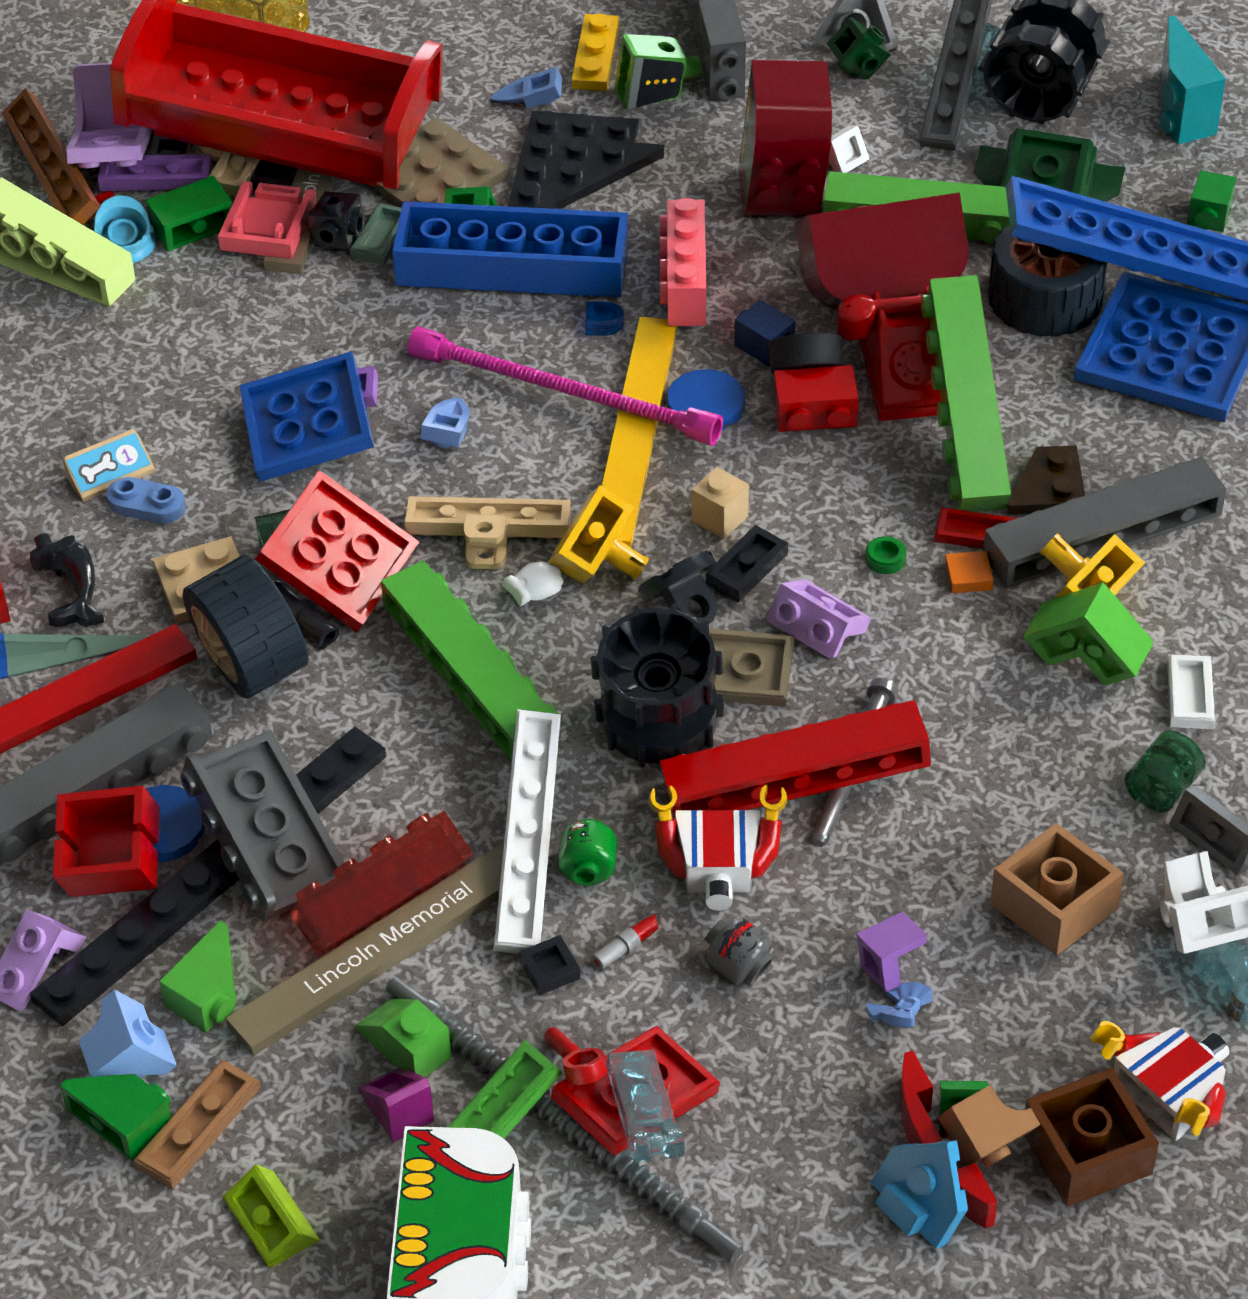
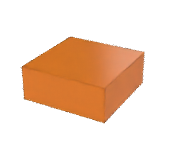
M987 551L946 554L945 566L952 594L993 590L994 581Z

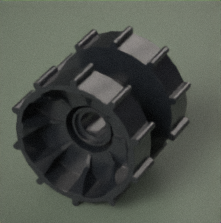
M1016 0L1011 8L1012 15L1007 17L1002 28L998 30L989 46L991 51L986 53L978 67V70L983 72L984 82L988 90L985 95L988 98L992 97L1000 107L1009 112L1008 116L1011 117L1016 116L1024 120L1038 122V124L1042 125L1046 121L1055 120L1063 115L1069 118L1078 102L1077 97L1082 96L1098 65L1097 60L1102 59L1110 44V40L1105 38V29L1102 23L1104 14L1102 12L1097 13L1085 0Z
M672 604L670 609L649 608L640 610L638 606H633L632 613L620 618L612 626H602V640L599 643L597 656H592L590 660L592 679L599 680L602 691L601 699L594 700L595 718L597 722L603 723L605 735L607 736L608 750H618L625 756L639 761V766L643 768L646 766V763L660 764V760L673 758L680 754L698 752L705 746L712 748L714 746L713 734L716 730L717 719L724 716V696L717 694L715 689L716 675L723 673V657L721 651L715 650L713 640L709 634V622L704 621L700 623L690 615L678 611L677 605Z

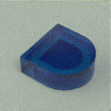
M587 301L586 336L613 335L623 328L624 311L619 305L612 302Z

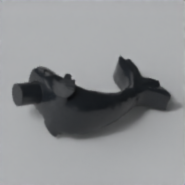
M49 534L37 535L34 538L36 548L30 552L32 569L36 571L53 570L56 571V575H61V572L68 575V579L71 580L74 591L78 595L77 599L72 603L55 608L49 612V624L61 627L77 622L82 626L88 627L104 622L103 614L90 606L95 589V569L87 547L82 542L75 540L74 535L64 537L53 543Z

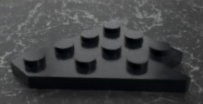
M532 110L508 207L562 209L664 158V145L636 142L639 131V119Z

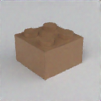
M1055 823L994 868L990 904L1057 956L1119 909L1124 873L1058 823Z

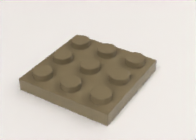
M437 117L418 129L399 168L398 189L394 190L383 187L381 182H379L377 187H371L400 208H402L403 201L444 203L445 189L489 186L491 189L509 178V168Z

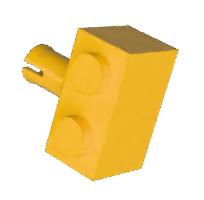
M599 485L586 498L548 563L558 567L561 572L582 584L594 576L598 567L604 561L609 562L629 575L631 579L636 580L644 569L642 566H646L649 558L618 540L620 537L618 534L635 507Z
M1058 533L1039 552L1067 577L1065 581L1068 584L1054 598L1102 582L1116 595L1145 564L1115 534L1091 559L1089 557L1082 558Z

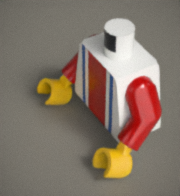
M669 785L670 803L660 805L655 800V789L653 788L648 802L650 807L655 812H658V820L654 821L660 859L676 878L685 880L688 893H705L706 905L710 909L720 911L730 908L733 903V892H750L752 879L762 877L778 856L782 820L778 819V814L787 804V794L782 787L781 790L782 798L780 802L774 805L768 804L765 800L767 785L761 789L759 795L760 801L766 809L765 818H760V810L676 811V818H672L671 809L677 800L675 789Z
M1102 1021L1089 1040L1092 1043H1098L1103 1046L1100 1054L1104 1059H1111L1113 1055L1118 1056L1115 1059L1114 1071L1133 1102L1170 1137L1177 1141L1190 1127H1192L1191 1133L1199 1136L1202 1129L1214 1127L1219 1123L1226 1099V1091L1222 1086L1226 1070L1220 1062L1229 1055L1228 1045L1221 1036L1216 1033H1210L1200 1042H1197L1182 1028L1174 1027L1164 1033L1153 1032L1129 1035L1124 1034L1112 1022Z

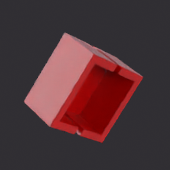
M144 786L57 794L55 832L61 839L54 842L53 878L70 897L157 889L158 851L152 844L159 842L160 806Z

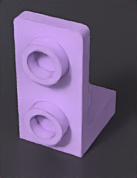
M26 909L0 959V1001L15 1010H24L31 999L30 992L37 987L54 953L59 954L62 948L77 953L82 948L87 937L52 917Z

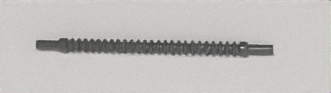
M398 976L393 977L388 982L386 991L396 999H418L449 1027L452 1049L454 1051L461 1050V1056L465 1059L471 1058L470 1062L473 1066L480 1065L482 1073H490L489 1076L491 1078L509 1058L508 1056L502 1057L501 1050L497 1048L492 1050V1043L489 1041L483 1042L482 1035H473V1028L470 1026L464 1027L463 1020H454V1013L446 1012L445 1006L436 999L427 1000ZM550 1089L530 1109L532 1112L538 1111L540 1119L545 1120L548 1118V1125L550 1127L558 1126L559 1134H568L569 1142L575 1143L578 1141L577 1146L579 1150L585 1151L588 1149L587 1154L589 1158L594 1159L598 1157L599 1166L604 1167L608 1165V1173L612 1175L618 1173V1181L622 1183L628 1181V1188L630 1190L639 1189L638 1196L640 1198L649 1197L648 1203L650 1206L659 1205L658 1210L660 1214L665 1215L669 1213L670 1222L675 1223L679 1221V1229L690 1237L697 1235L731 1263L740 1257L743 1247L709 1221L707 1211L697 1204L691 1205V1200L688 1197L680 1199V1190L672 1189L670 1191V1183L666 1180L659 1182L660 1175L656 1172L649 1174L650 1168L648 1165L639 1166L640 1161L637 1157L629 1159V1150L625 1149L616 1156H613L551 1098Z

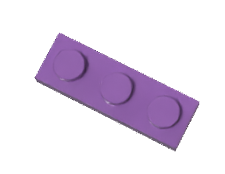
M211 154L144 155L142 160H137V164L124 167L115 166L114 161L101 162L98 176L100 191L174 190L209 177L213 166Z

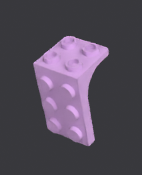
M111 63L79 64L73 70L76 125L66 148L67 164L77 163L79 168H94L100 166V162L114 161L115 166L124 167L137 164V160H142L152 135V129L129 124L128 127L114 124L110 78Z

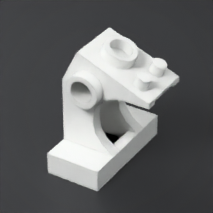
M1208 851L1164 861L1165 901L1160 903V912L1165 925L1168 928L1173 927L1178 951L1185 954L1248 937V886L1226 891L1223 886L1216 887L1212 877Z

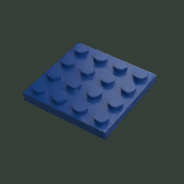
M1123 271L1075 367L1074 380L1225 422L1248 372V305Z

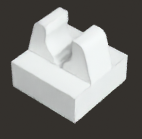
M849 125L832 135L828 164L831 165L833 172L847 173L870 159L858 125Z

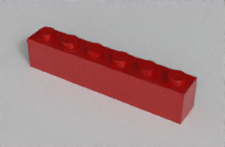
M911 700L857 714H848L844 717L815 724H806L802 727L782 732L764 734L757 738L736 743L722 744L715 748L690 754H680L673 758L660 760L668 802L670 803L669 785L675 789L677 794V800L671 809L673 818H676V811L751 810L763 807L759 794L765 785H767L765 800L768 804L772 805L780 802L782 787L787 794V801L930 767L931 757L927 731L916 701Z

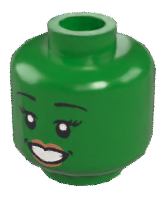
M582 819L570 824L562 832L558 854L560 872L568 880L583 886L597 885L608 880L613 875L616 866L618 841L615 833L610 827L596 819Z

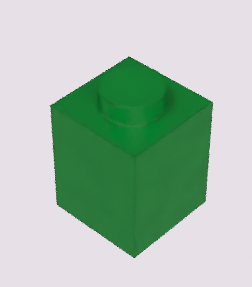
M1200 170L1190 199L1187 225L1224 232L1233 205L1237 177Z

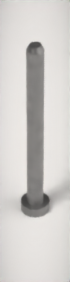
M886 678L872 679L867 689L870 701L865 711L893 704L899 692L896 684ZM852 785L831 790L812 834L814 845L823 847L829 842Z

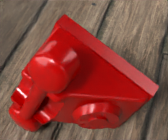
M928 286L924 287V291L920 295L882 299L880 298L879 291H875L872 298L864 294H855L845 298L837 308L836 331L838 335H841L846 340H859L879 421L937 416V403L941 402L940 390H933L931 369L932 366H936L934 354H928L926 346V331L931 330L929 318H923L921 312V295L927 294Z

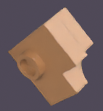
M991 1085L953 1105L938 1117L949 1140H957L960 1160L956 1161L958 1169L973 1163L978 1164L982 1161L986 1168L996 1164L1012 1154L1008 1145L1026 1136L1041 1125L1031 1108L1014 1110L1004 1105Z

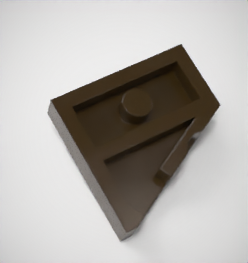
M1077 445L1036 447L1011 494L1007 506V515L1031 514L1034 511L1044 510L1065 503L1070 499L1085 496Z

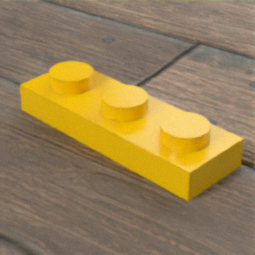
M602 13L584 15L572 75V89L607 91L620 26L619 16Z

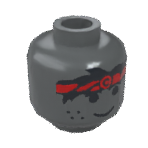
M744 917L734 918L728 924L722 919L719 920L704 939L710 944L705 955L707 964L733 985H740L745 981L752 985L766 971L774 959V956L770 954L772 947L770 938Z

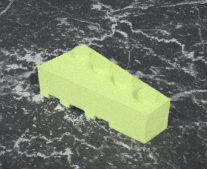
M3 178L0 179L1 265L109 307L135 281L130 252Z

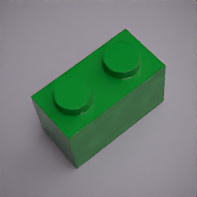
M213 175L146 199V206L150 225H153L156 236L169 252L218 234L230 211L232 200Z

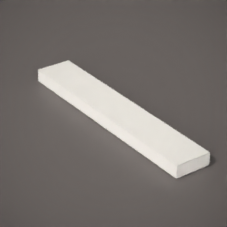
M517 709L493 951L519 954V951L541 943L561 714Z

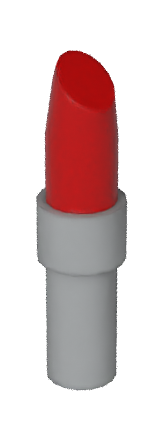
M654 914L641 920L631 928L624 929L614 937L613 941L591 956V962L594 967L602 971L624 954L628 955L637 949L641 942L659 929L656 915Z

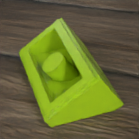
M255 1164L222 1196L269 1268L278 1265L320 1240L275 1172Z

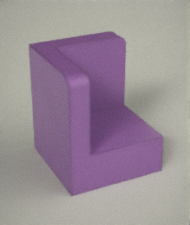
M903 911L856 934L861 967L885 992L901 985L898 957L927 943L926 933Z

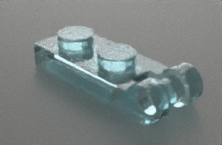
M642 1050L608 1053L606 1062L608 1076L633 1161H649L651 1155L665 1154L667 1159L682 1158L685 1151L684 1136L682 1130L677 1127L655 1051Z

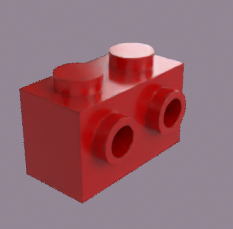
M853 365L774 370L773 400L778 432L857 427L859 397Z

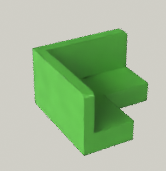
M1104 582L1043 602L1023 636L1046 664L1054 665L1080 657L1101 683L1106 685L1136 677L1153 645L1151 637Z

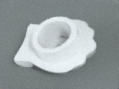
M540 561L527 564L515 576L509 575L502 581V587L515 598L518 605L522 606L530 600H543L555 595L561 590V585L564 581L558 567L550 565L548 562Z

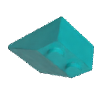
M1173 15L1168 17L1161 66L1160 124L1164 133L1170 134L1179 145L1217 134L1226 78L1178 18Z

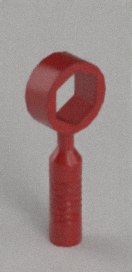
M556 1027L549 1028L545 1032V1042L563 1058L562 1064L568 1083L574 1085L589 1084L602 1079L607 1074L608 1069L602 1050L598 1048L579 1049L577 1045Z

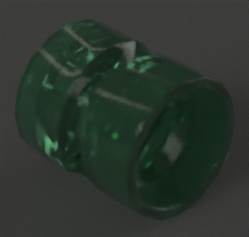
M1172 730L1163 731L1146 749L1145 754L1125 774L1124 782L1126 789L1135 801L1157 813L1168 812L1183 796L1185 789L1190 787L1205 769L1206 760L1204 753L1188 736Z

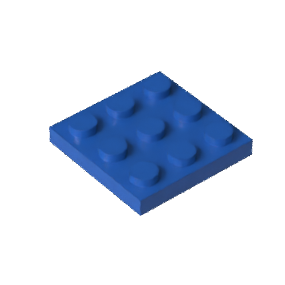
M352 351L239 385L254 468L260 482L374 448L358 368Z

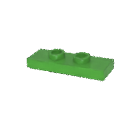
M524 1040L447 1128L483 1129L505 1139L562 1072L529 1042Z

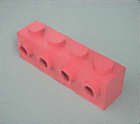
M680 198L678 200H667V215H660V305H668V326H706L705 199Z

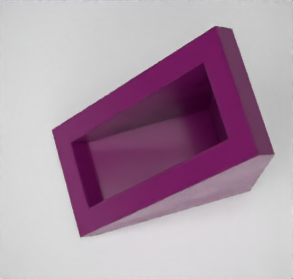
M398 1067L358 1087L360 1094L392 1143L404 1137L405 1126L424 1127L434 1122L431 1087L425 1076Z

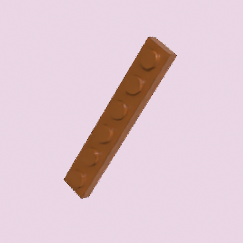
M25 88L1 114L55 209L84 225L93 218L100 205L75 163L67 164L64 143L36 95Z

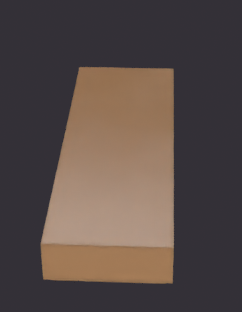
M222 1059L134 1159L135 1168L173 1190L261 1088L260 1081Z

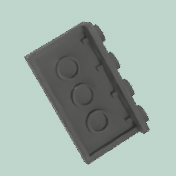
M271 730L199 759L196 753L186 757L183 771L180 774L182 786L189 797L195 796L202 809L200 815L205 829L210 835L215 834L222 846L221 856L225 866L230 872L235 871L243 884L241 891L247 906L251 910L256 909L263 922L350 885L353 877Z

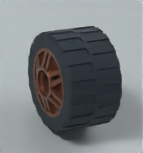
M1009 225L999 232V236L993 242L988 287L989 305L992 306L993 313L1004 324L1017 329L1019 332L1040 337H1058L1064 334H1073L1089 326L1091 321L1096 319L1100 313L1108 262H1097L1079 254L1061 252L1050 246L1022 241L1017 237L1011 236Z

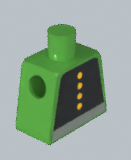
M634 34L622 35L614 89L625 110L679 98L683 79L700 77L701 62L699 57H686L675 38Z

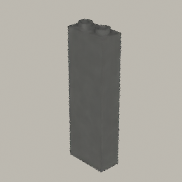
M684 0L710 101L745 97L746 40L735 0Z

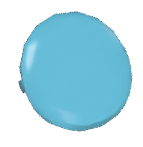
M122 195L114 196L104 201L96 212L94 232L130 252L133 263L139 262L150 255L155 248L157 238L153 225H150L147 211L136 199Z

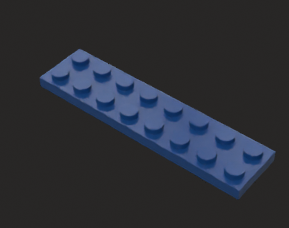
M1011 176L1006 185L1010 231L1013 237H1017L1025 242H1035L1050 246L1061 252H1071L1086 256L1097 262L1119 265L1130 271H1140L1155 275L1166 281H1177L1195 286L1203 291L1217 292L1231 296L1239 301H1248L1247 241L1015 176Z

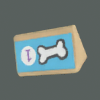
M134 429L63 458L66 478L82 502L106 493L110 484L118 479L125 477L140 479L155 472V467L138 433Z

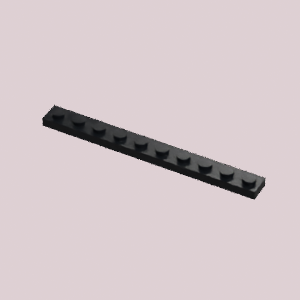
M354 726L298 772L296 776L317 814L386 758V748ZM217 839L31 991L32 1002L61 1026H64L240 880L235 871L230 872L225 866L221 856L222 846Z

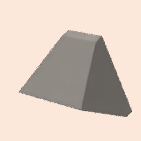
M837 0L813 39L827 43L851 17L866 28L870 25L877 28L886 38L883 44L888 51L899 47L884 0Z

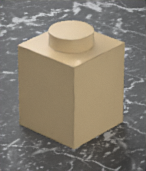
M716 466L692 489V522L718 537L725 539L748 517L749 484Z

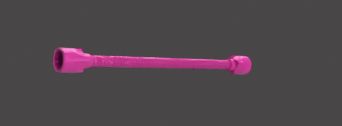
M421 326L413 329L408 340L407 350L410 356L436 363H441L443 359L447 361L453 359L454 361L466 363L467 365L494 373L497 372L507 377L534 385L537 384L538 386L550 388L561 393L564 392L574 397L577 396L588 401L591 400V402L600 403L611 408H618V410L673 425L675 429L681 430L685 437L710 446H714L717 443L722 431L723 417L721 415L691 407L687 411L680 410L677 412L670 408H662V406L653 405L643 400L630 398L615 392L612 393V391L603 390L602 388L580 383L579 381L576 382L575 380L553 375L552 373L549 374L535 368L531 369V367L525 365L522 366L494 356L491 357V355L456 346L449 339H446L444 334Z

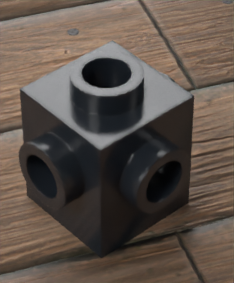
M325 191L314 208L309 211L307 217V227L312 232L314 246L330 248L334 251L350 250L356 238L362 234L365 225L360 195L354 193Z

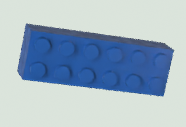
M403 201L392 251L395 285L622 297L628 254V212Z

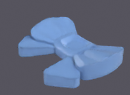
M918 982L902 983L900 986L885 992L888 998L897 1002L894 1007L868 1003L866 1004V1011L872 1021L881 1019L883 1023L891 1026L913 1027L915 1025L914 1016L919 1011L920 1006L933 1000L932 989Z

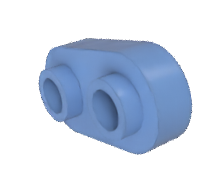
M125 477L118 479L110 484L106 493L108 505L113 512L156 523L174 522L182 517L186 510L184 494L180 489L138 478Z

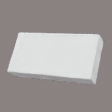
M1168 655L1167 675L1170 727L1213 729L1215 715L1211 656Z

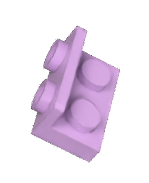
M803 579L780 584L766 619L769 623L789 635H794V638L824 656L835 658L840 651L844 639L848 636L865 633L872 618L808 580Z

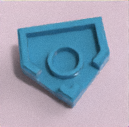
M957 1140L925 1144H902L892 1147L871 1182L880 1192L875 1204L907 1236L920 1233L935 1249L943 1247L949 1242L968 1210L965 1190H960L956 1161L960 1160Z

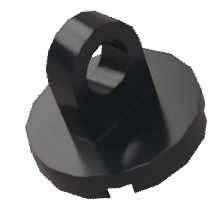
M700 551L672 565L673 568L668 569L662 575L651 577L638 586L637 590L645 603L663 596L669 609L672 604H676L678 611L690 615L700 623L707 621L710 624L717 614V605L701 574L714 567L717 563L710 551ZM688 599L696 601L701 606V618H697L689 612L687 607Z

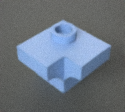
M113 990L100 1000L101 1013L97 1023L88 1033L78 1039L90 1076L92 1077L135 1074L140 1078L147 1075H163L177 1066L165 1031L149 1021L143 1004L116 990Z

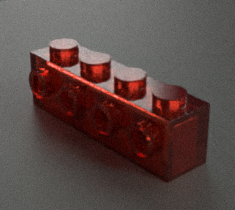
M444 810L432 818L428 813H424L405 827L408 833L397 840H394L392 835L385 837L369 849L372 855L360 863L355 858L346 861L332 872L335 876L334 879L322 886L317 880L295 895L298 901L289 914L319 957L468 863L474 853Z

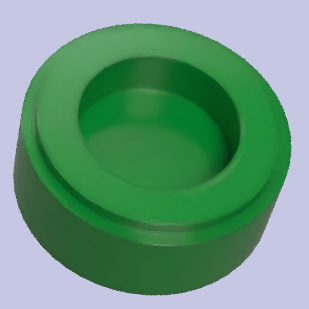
M877 537L866 546L865 562L871 570L877 573H896L906 563V547L900 540L894 537Z

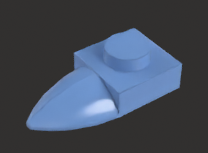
M557 67L535 73L504 86L494 93L490 100L501 103L525 102L527 108L537 105H548L561 98L562 76Z
M456 397L441 401L433 406L422 424L420 439L431 441L432 444L438 447H459L468 429L470 411L466 403L461 398Z

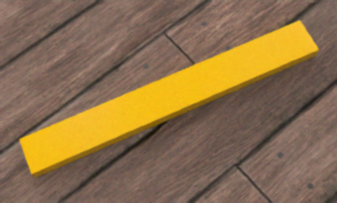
M639 317L622 395L662 406L678 326H668V319ZM619 410L602 486L635 507L618 534L620 535L618 540L632 547L658 421Z

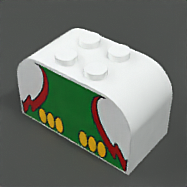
M405 1126L387 1299H517L518 1291H527L528 1261L525 1260L526 1248H530L531 1218H529V1192H521L519 1163L515 1151L502 1137L483 1129Z

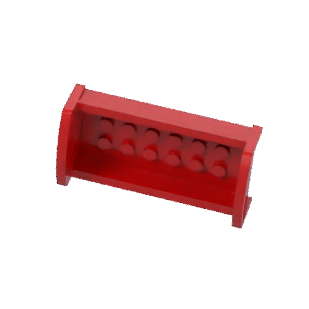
M142 0L120 40L110 67L113 120L116 125L128 127L129 124L153 129L154 135L375 187L381 182L383 187L397 190L399 187V168L431 102H439L441 99L443 44L427 40L416 56L411 57L179 4L178 0Z

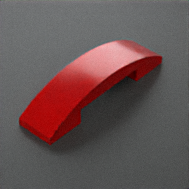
M913 1050L904 1053L902 1065L900 1108L905 1134L909 1144L941 1142L942 1139L928 1115L932 1107L933 1085ZM976 1163L960 1169L957 1168L960 1190L964 1189L968 1210L965 1216L985 1229L994 1226L998 1201Z

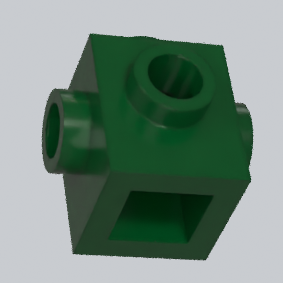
M851 17L826 43L838 59V66L846 74L853 76L856 73L863 79H869L891 56L883 44L886 38L873 25L866 28Z

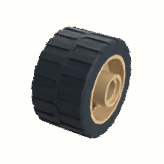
M241 555L183 589L182 598L184 606L199 640L213 663L242 698L249 699L308 664L309 653L306 642L291 609L273 580L252 557Z

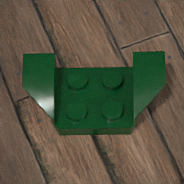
M1017 128L1009 136L1007 149L980 145L974 174L984 185L1006 187L1011 176L1106 202L1120 194L1125 167L1096 163L1097 148L1091 139Z

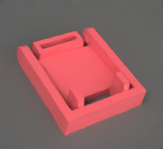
M243 181L218 234L220 250L292 259L307 226L309 211L316 205V190L307 189L303 197L302 188L259 183L255 191L256 198H253L252 182Z

